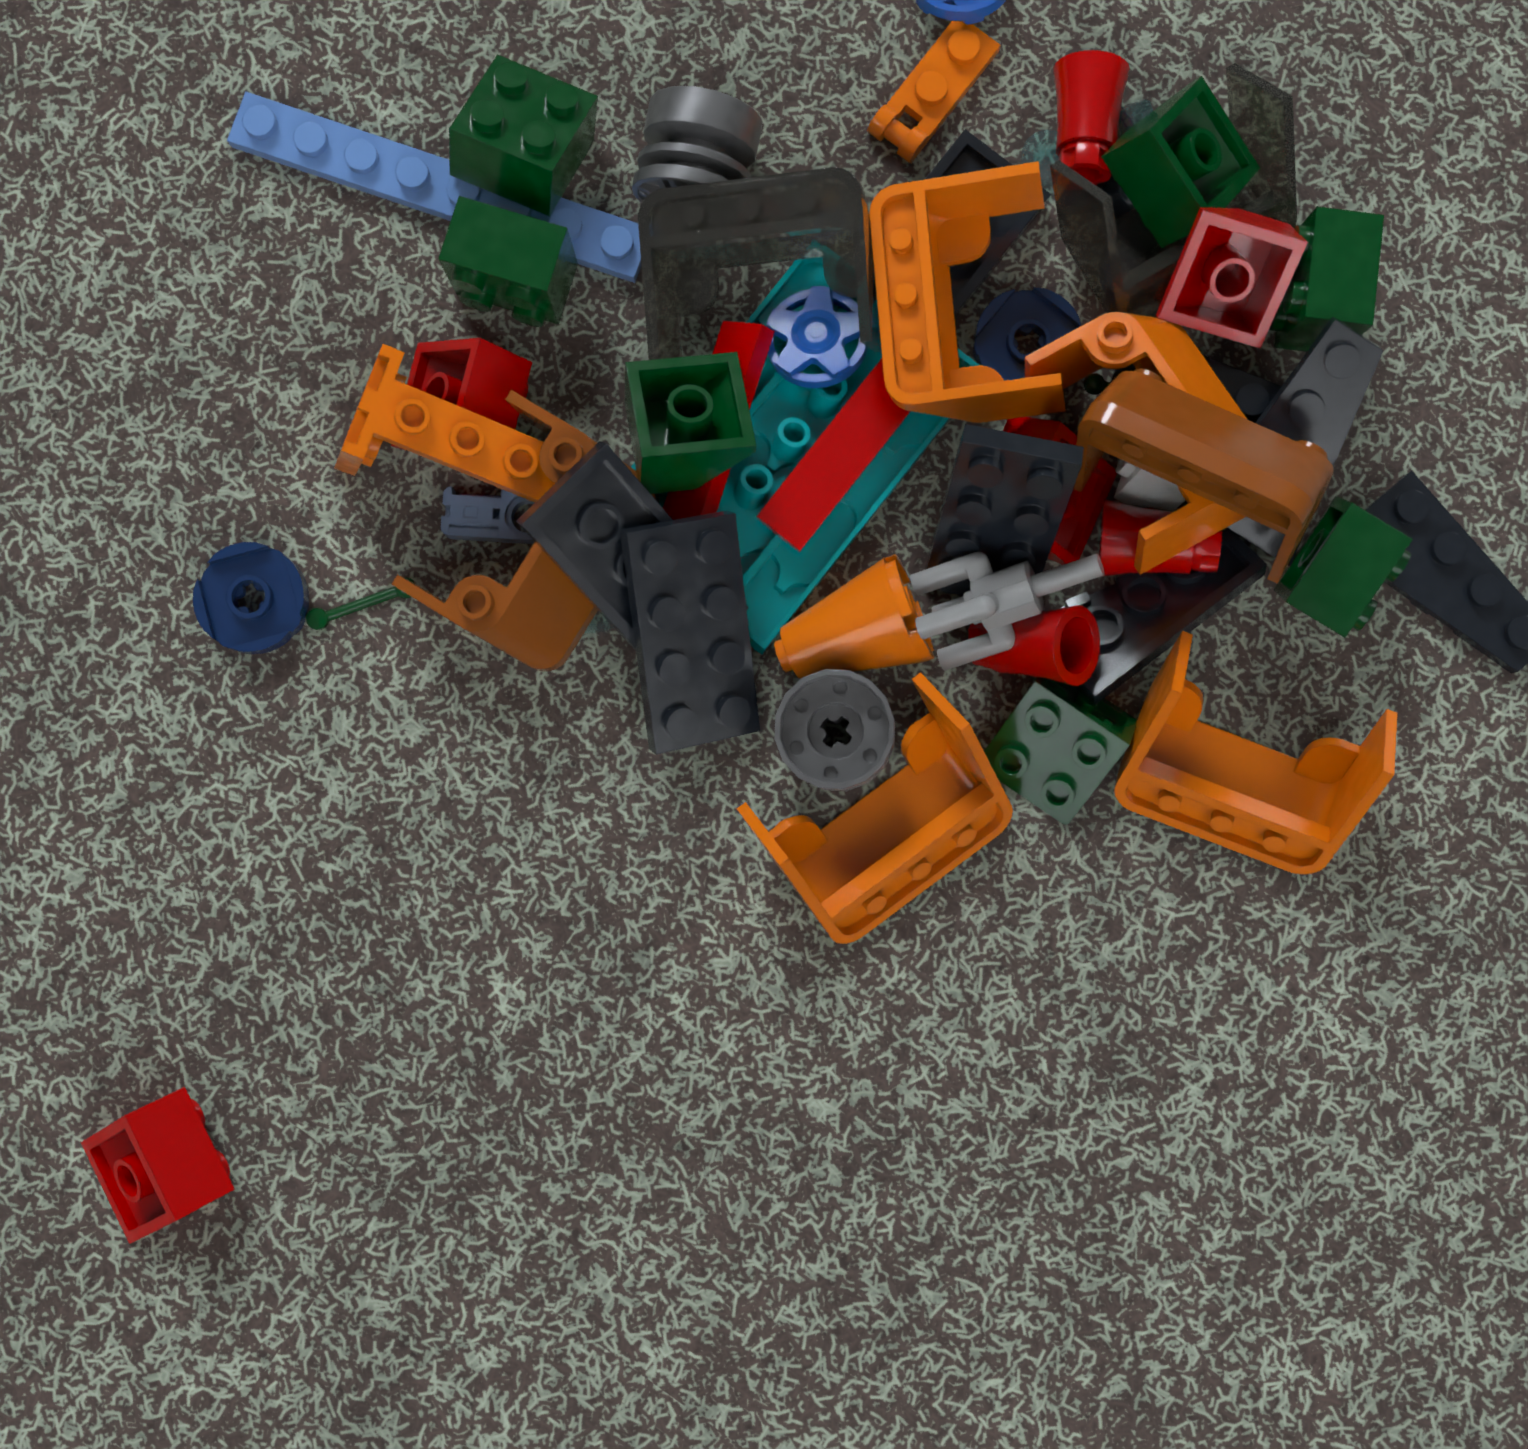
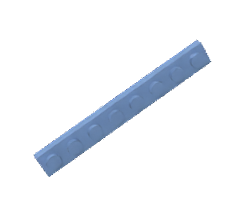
M246 91L227 139L232 148L451 221L458 197L462 196L567 227L579 265L633 283L636 282L653 235L651 227L564 198H560L549 217L451 176L448 159Z

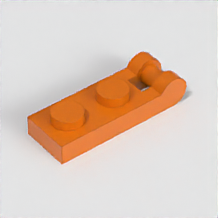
M951 21L888 103L878 110L871 120L867 132L879 141H882L884 138L898 148L897 155L908 163H912L998 54L1000 44L973 24L966 25L964 21ZM904 112L919 122L913 129H909L899 121Z

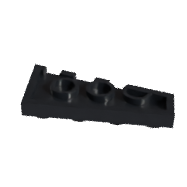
M1332 316L1258 418L1256 424L1294 441L1304 440L1320 446L1325 450L1328 455L1327 459L1334 467L1381 358L1383 349ZM1248 517L1228 526L1229 529L1275 558L1285 534ZM1298 545L1297 549L1295 550V552H1294V554H1293V556H1292V558H1291V560H1290V562H1289V564H1288L1289 567H1290L1291 564H1292V561H1293V559H1294V557H1295V554H1296V552H1297V550H1298V548H1299V545Z
M1410 471L1364 509L1413 539L1406 549L1411 553V557L1402 573L1393 582L1385 579L1383 583H1386L1409 599L1411 604L1425 614H1430L1449 627L1455 635L1511 674L1520 671L1528 664V601L1415 473Z
M1227 528L1222 530L1221 553L1217 572H1200L1191 569L1190 574L1163 572L1142 573L1140 575L1139 573H1127L1117 577L1115 584L1088 595L1087 592H1084L1066 600L1065 606L1061 608L1075 605L1086 607L1095 617L1100 634V653L1096 668L1090 678L1077 687L1096 705L1173 646L1182 631L1190 633L1263 577L1267 564L1231 529Z

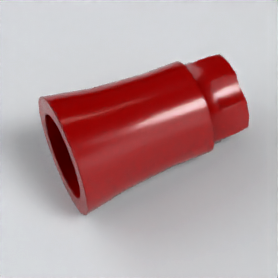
M1100 50L1078 51L1060 58L1053 67L1057 98L1056 154L1059 157L1058 174L1061 180L1067 181L1072 186L1093 187L1099 183L1107 182L1111 177V171L1101 157L1117 141L1122 99L1130 72L1127 61L1114 53Z
M1104 499L1099 557L1104 568V576L1138 573L1134 567L1139 530L1174 511L1137 507ZM1222 530L1144 573L1190 574L1191 569L1200 572H1217L1221 553Z
M1081 605L1042 611L1041 614L1011 623L1015 633V642L1010 650L972 662L974 665L990 668L998 673L1030 675L1078 686L1085 683L1096 668L1100 653L1099 628L1093 614ZM972 623L968 629V639L986 634L988 631L982 623L976 625Z

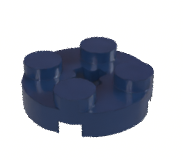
M1033 287L1032 291L1020 290L1014 292L1015 289L993 299L983 311L975 329L973 356L979 365L996 370L1004 381L1025 378V356L1031 353L1029 352L1024 355L1017 350L1019 343L1014 338V335L1018 332L1023 336L1029 335L1032 331L1037 333L1040 337L1037 347L1040 349L1081 326L1075 309L1059 294L1046 288Z
M241 542L227 546L215 553L207 562L210 565L204 571L201 580L197 578L193 589V607L196 618L202 629L226 648L245 654L268 653L285 645L304 626L305 615L309 607V591L305 577L299 567L278 550L257 542ZM253 584L257 591L265 593L264 601L260 603L259 609L255 612H251L248 607H239L238 599L246 596L245 587Z

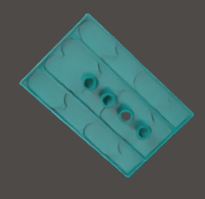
M813 237L746 323L763 324L766 326L772 310L786 298L797 292L810 289L811 286L830 287L831 290L847 295L861 308L868 324L869 347L864 361L850 377L838 384L824 388H806L790 383L776 372L769 361L768 355L766 357L749 410L756 441V452L731 467L717 512L728 510L736 514L745 601L749 607L747 609L750 645L761 655L779 635L780 627L791 620L951 419L911 411L800 553L756 519L762 508L882 358L876 284L815 237ZM833 304L835 312H847L845 309ZM804 305L796 308L793 311H801L804 308ZM775 336V350L778 356H780L787 342ZM859 338L844 346L848 360L855 352ZM958 349L959 368L979 365ZM812 364L800 373L824 374L825 372L819 366ZM635 462L631 466L634 470H636ZM668 492L657 493L659 504L662 508Z

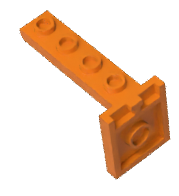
M382 344L334 466L335 469L355 476L361 464L369 467L372 466L382 442L386 441L532 502L538 501L555 484L544 474L540 465L539 455L544 443L543 441L405 384L407 376L397 373L405 353Z

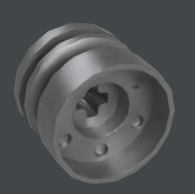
M671 86L657 90L650 97L643 131L644 139L648 145L638 155L639 170L634 174L632 184L633 195L643 205L666 216L712 225L737 222L745 214L747 195L745 193L749 191L751 184V174L746 168L756 160L762 130V118L754 108L743 101L716 90L696 86Z
M824 669L803 677L785 693L775 715L774 739L782 761L799 779L823 790L849 791L868 784L885 768L894 749L895 719L887 697L871 680L850 670ZM842 719L847 720L849 724L846 731L852 737L847 745L836 742L832 748L827 746L825 742L827 741L828 734L823 729L824 725L828 721L837 725Z

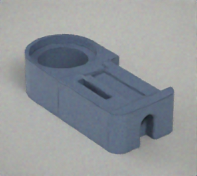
M452 486L444 490L442 504L445 506L446 512L445 516L441 517V531L447 538L534 544L535 541L527 533L515 528L513 519L519 507L525 504H534L535 502L501 489V497L463 493L455 495L456 491Z

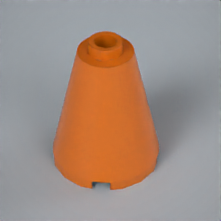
M896 554L884 557L780 627L781 639L774 642V647L785 672L793 670L796 676L802 679L824 669L856 672L923 663L934 659L931 637L923 640L917 631L915 619L923 616L918 600L915 602L909 586L905 585L910 583V580L899 557Z

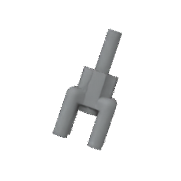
M974 552L911 574V584L917 596L966 579L970 580L971 589L964 592L962 597L932 606V613L917 617L915 619L917 631L923 640L972 623L975 625L982 623L988 631L986 634L938 649V660L944 671L1010 650L1015 642V633L1011 623L1041 614L1045 610L1044 595L1104 576L1105 573L1101 559L1096 553L1035 574L1027 560L993 572L987 555L982 552Z

